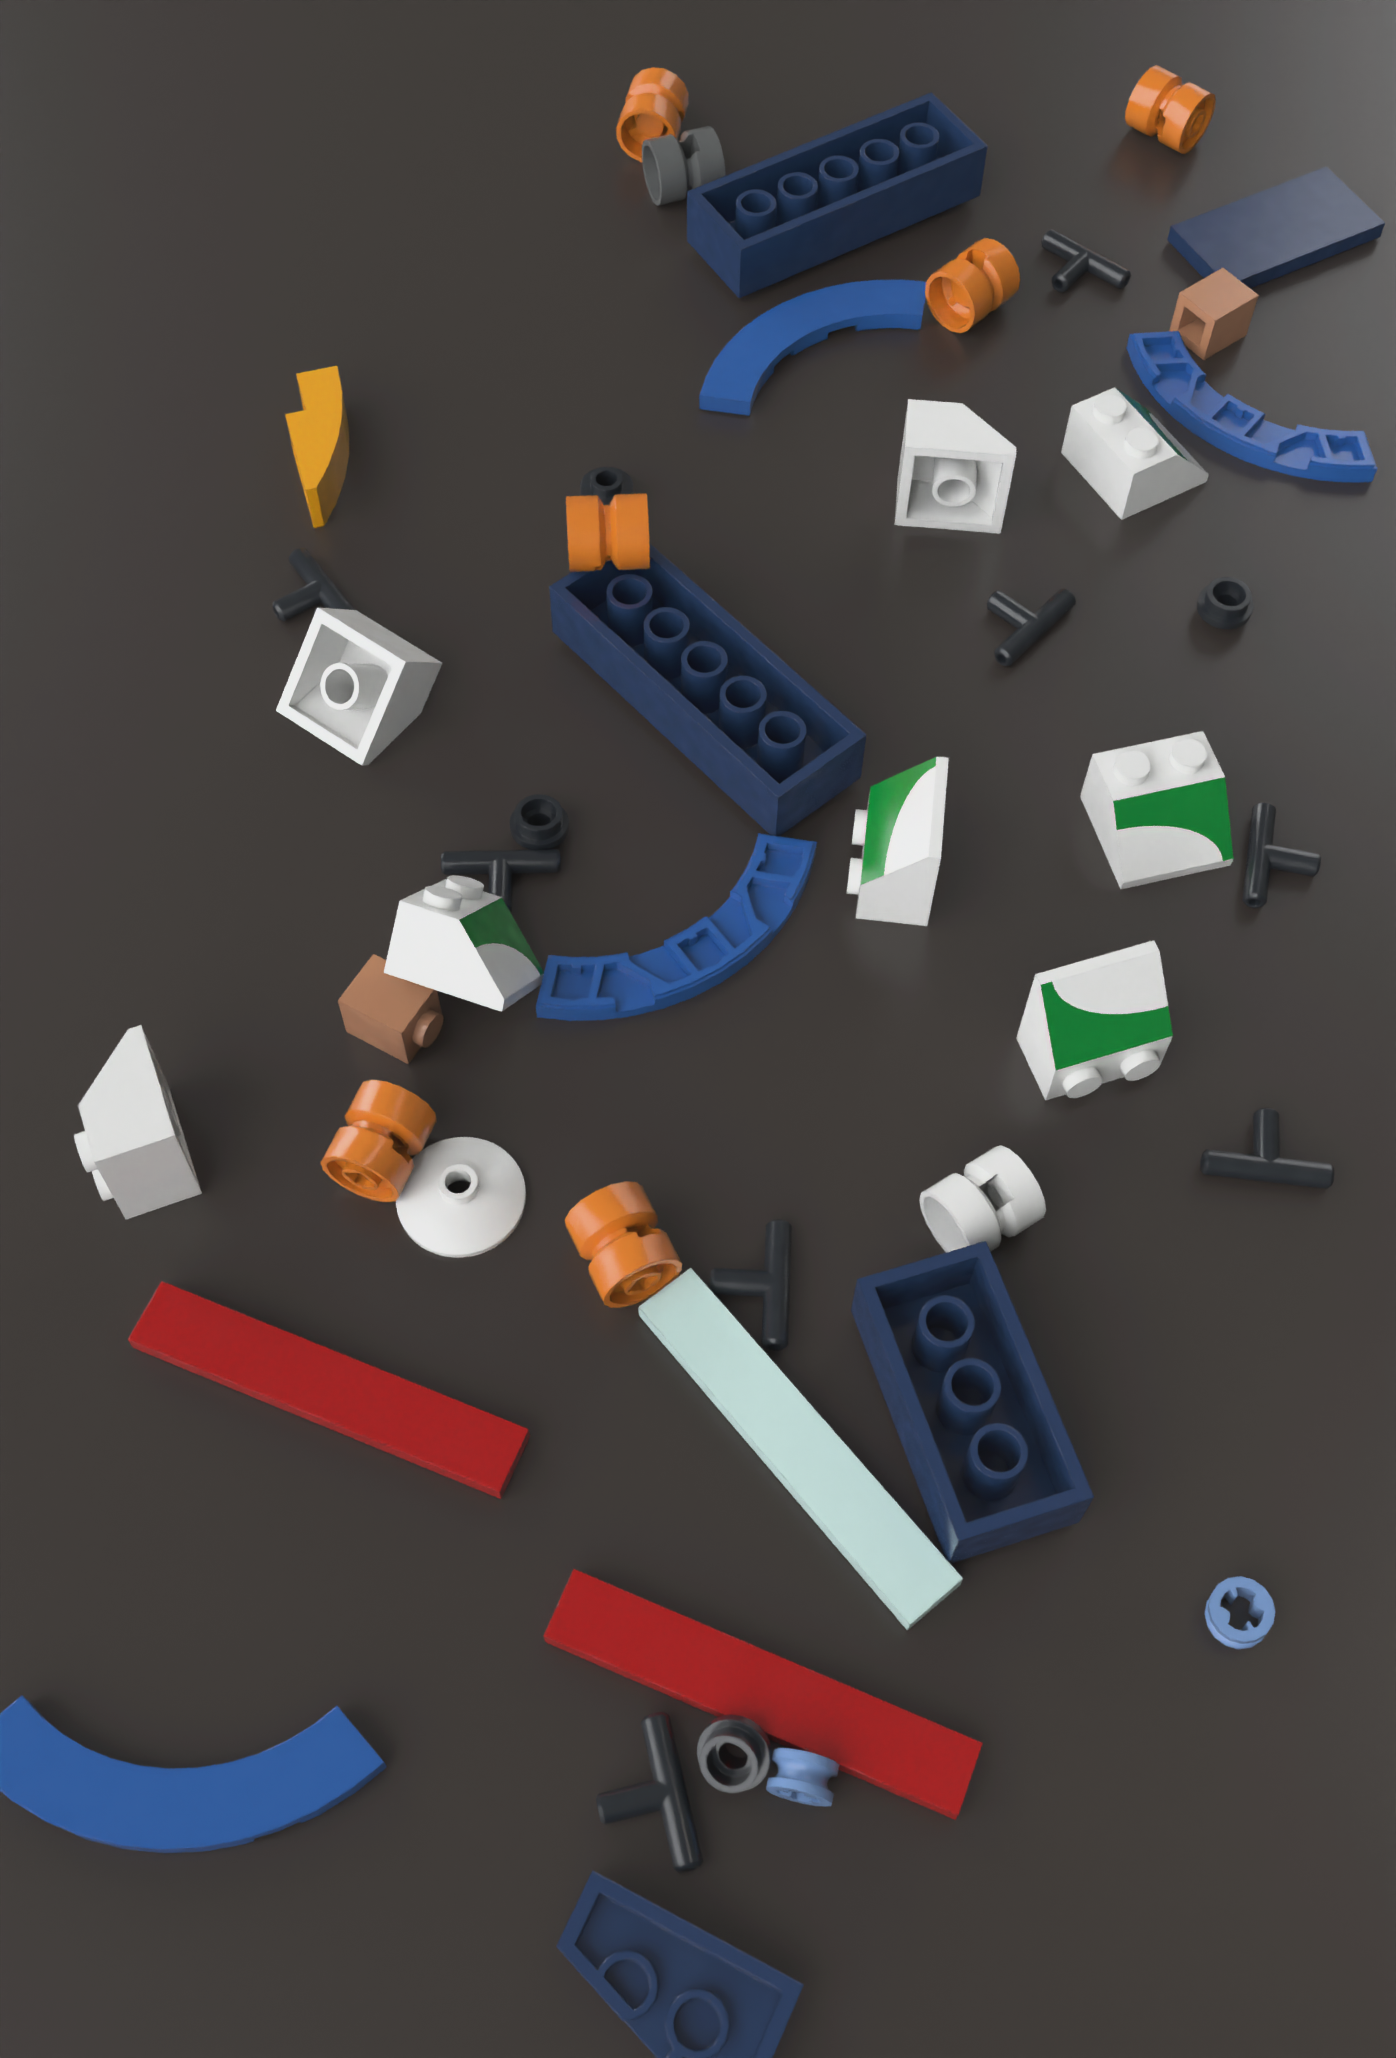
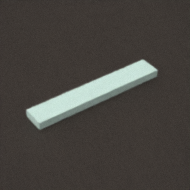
M689 1268L639 1306L640 1318L907 1631L961 1585L962 1576L692 1268Z

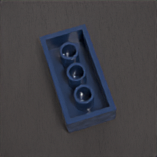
M983 1241L857 1279L851 1312L947 1561L952 1564L1079 1523L1094 1499V1495L987 1242Z

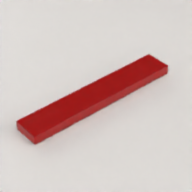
M163 1281L159 1284L128 1338L129 1343L136 1350L499 1499H502L530 1438L529 1429Z
M573 1569L543 1636L544 1641L550 1645L716 1717L724 1715L746 1717L759 1725L769 1740L790 1749L803 1750L827 1757L837 1762L839 1770L954 1820L959 1815L983 1744L980 1741L576 1569Z

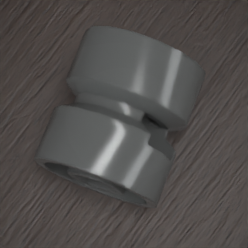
M711 126L684 131L681 134L680 140L669 134L643 141V172L649 194L657 206L682 201L685 199L687 191L725 176V163L721 144L714 128Z

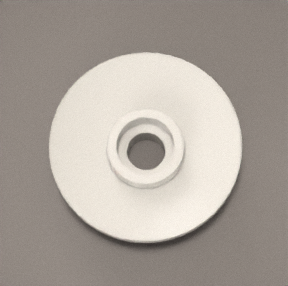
M454 1137L429 1145L413 1157L414 1168L399 1198L396 1200V1208L404 1230L420 1247L444 1257H472L494 1249L514 1232L524 1213L526 1187L519 1166L501 1147L479 1138ZM456 1181H468L471 1183L470 1187L462 1193H452L447 1189L451 1183Z

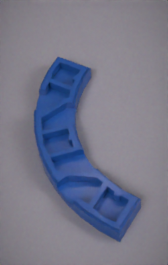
M869 280L850 282L802 294L768 310L742 328L716 357L705 377L699 395V409L750 416L759 391L774 373V366L789 353L793 356L811 345L828 339L829 332L854 326L856 331L879 328L921 329L926 300V281Z
M1179 331L1133 333L1129 335L1126 348L1133 367L1142 383L1155 400L1175 420L1212 446L1238 459L1291 476L1345 483L1373 481L1377 466L1364 431L1328 430L1299 424L1293 430L1264 420L1265 413L1244 404L1230 394L1223 397L1205 382L1206 374L1191 357Z
M758 833L749 863L735 887L730 891V897L709 918L705 916L686 930L664 940V945L633 956H629L627 952L598 957L548 955L536 1003L537 1018L586 1021L636 1016L664 1009L688 1000L722 983L762 952L785 926L798 905L810 878L817 842Z
M23 1695L0 1713V1791L11 1801L49 1824L86 1840L128 1850L181 1853L204 1852L244 1845L253 1842L255 1838L281 1831L298 1822L304 1823L321 1815L356 1793L387 1768L384 1761L338 1706L289 1740L261 1753L229 1763L200 1768L173 1769L139 1766L115 1760L87 1749L51 1725Z

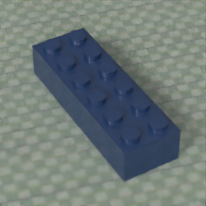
M931 92L687 191V242L738 298H742L980 196L988 146Z
M651 544L650 569L618 570L612 560H606L601 570L571 572L549 586L553 633L770 835L781 836L861 778L867 735Z

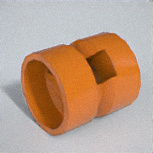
M1155 65L1150 67L1136 84L1126 107L1125 121L1127 125L1147 136L1152 137L1158 134L1159 142L1179 153L1186 154L1193 149L1205 133L1215 110L1216 98L1214 94L1191 82L1183 85L1182 77Z
M652 67L640 71L634 76L630 84L626 103L616 127V134L621 148L631 158L642 162V145L646 139L672 134L678 140L681 123L689 104V93L684 82L676 74L663 68Z
M981 239L929 277L925 287L927 305L932 315L943 327L951 332H966L983 320L989 312L996 310L1016 294L1020 285L1019 267L1013 255L1003 244L994 239Z
M647 493L615 494L610 505H604L598 495L566 496L570 572L601 570L606 560H612L618 570L650 569Z
M368 1080L364 1081L359 1087L345 1115L348 1126L338 1129L321 1161L323 1171L333 1181L359 1196L385 1203L395 1202L399 1198L414 1168L413 1160L410 1156L418 1155L422 1151L437 1118L428 1103L407 1089L386 1081Z
M624 1181L599 1189L579 1201L565 1218V1226L580 1257L592 1260L588 1266L589 1275L604 1305L610 1308L626 1307L652 1297L675 1280L682 1271V1262L667 1233L662 1229H654L658 1223L657 1214L643 1187L637 1182Z

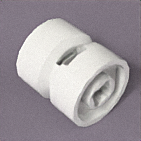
M1002 1145L992 1148L966 1164L964 1176L957 1173L950 1174L921 1192L919 1199L924 1219L933 1236L945 1252L983 1241L987 1242L990 1251L1000 1245L1001 1234L1007 1237L1016 1236L1044 1218L1046 1212L1044 1196L1032 1172L1019 1156Z

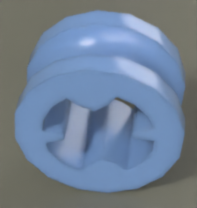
M1242 1576L1227 1578L1217 1584L1206 1602L1205 1618L1207 1627L1217 1640L1228 1647L1235 1649L1251 1648L1263 1640L1274 1624L1275 1607L1273 1599L1265 1587L1253 1579ZM1237 1596L1244 1597L1250 1601L1248 1613L1258 1619L1257 1627L1254 1628L1250 1621L1246 1622L1242 1630L1228 1624L1230 1612L1220 1606L1221 1600L1226 1598L1231 1605Z
M790 1748L774 1749L772 1762L777 1765L778 1773L775 1777L768 1778L766 1790L769 1793L786 1800L823 1807L832 1805L834 1794L828 1790L827 1782L830 1778L837 1777L839 1770L837 1762L803 1750Z

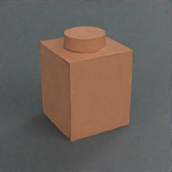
M1221 268L1179 292L1169 331H1179L1184 345L1202 360H1205L1247 335L1259 295L1226 269Z
M373 954L338 999L347 1033L409 1064L421 1047L427 1048L435 1041L442 1028L443 1015L438 991L384 973L386 960Z

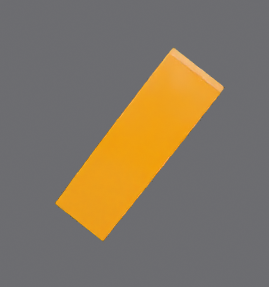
M337 366L297 373L303 411L285 414L295 461L314 528L325 526L345 480L349 459V426Z

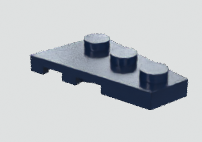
M593 1870L556 1946L656 2058H773L804 1984Z

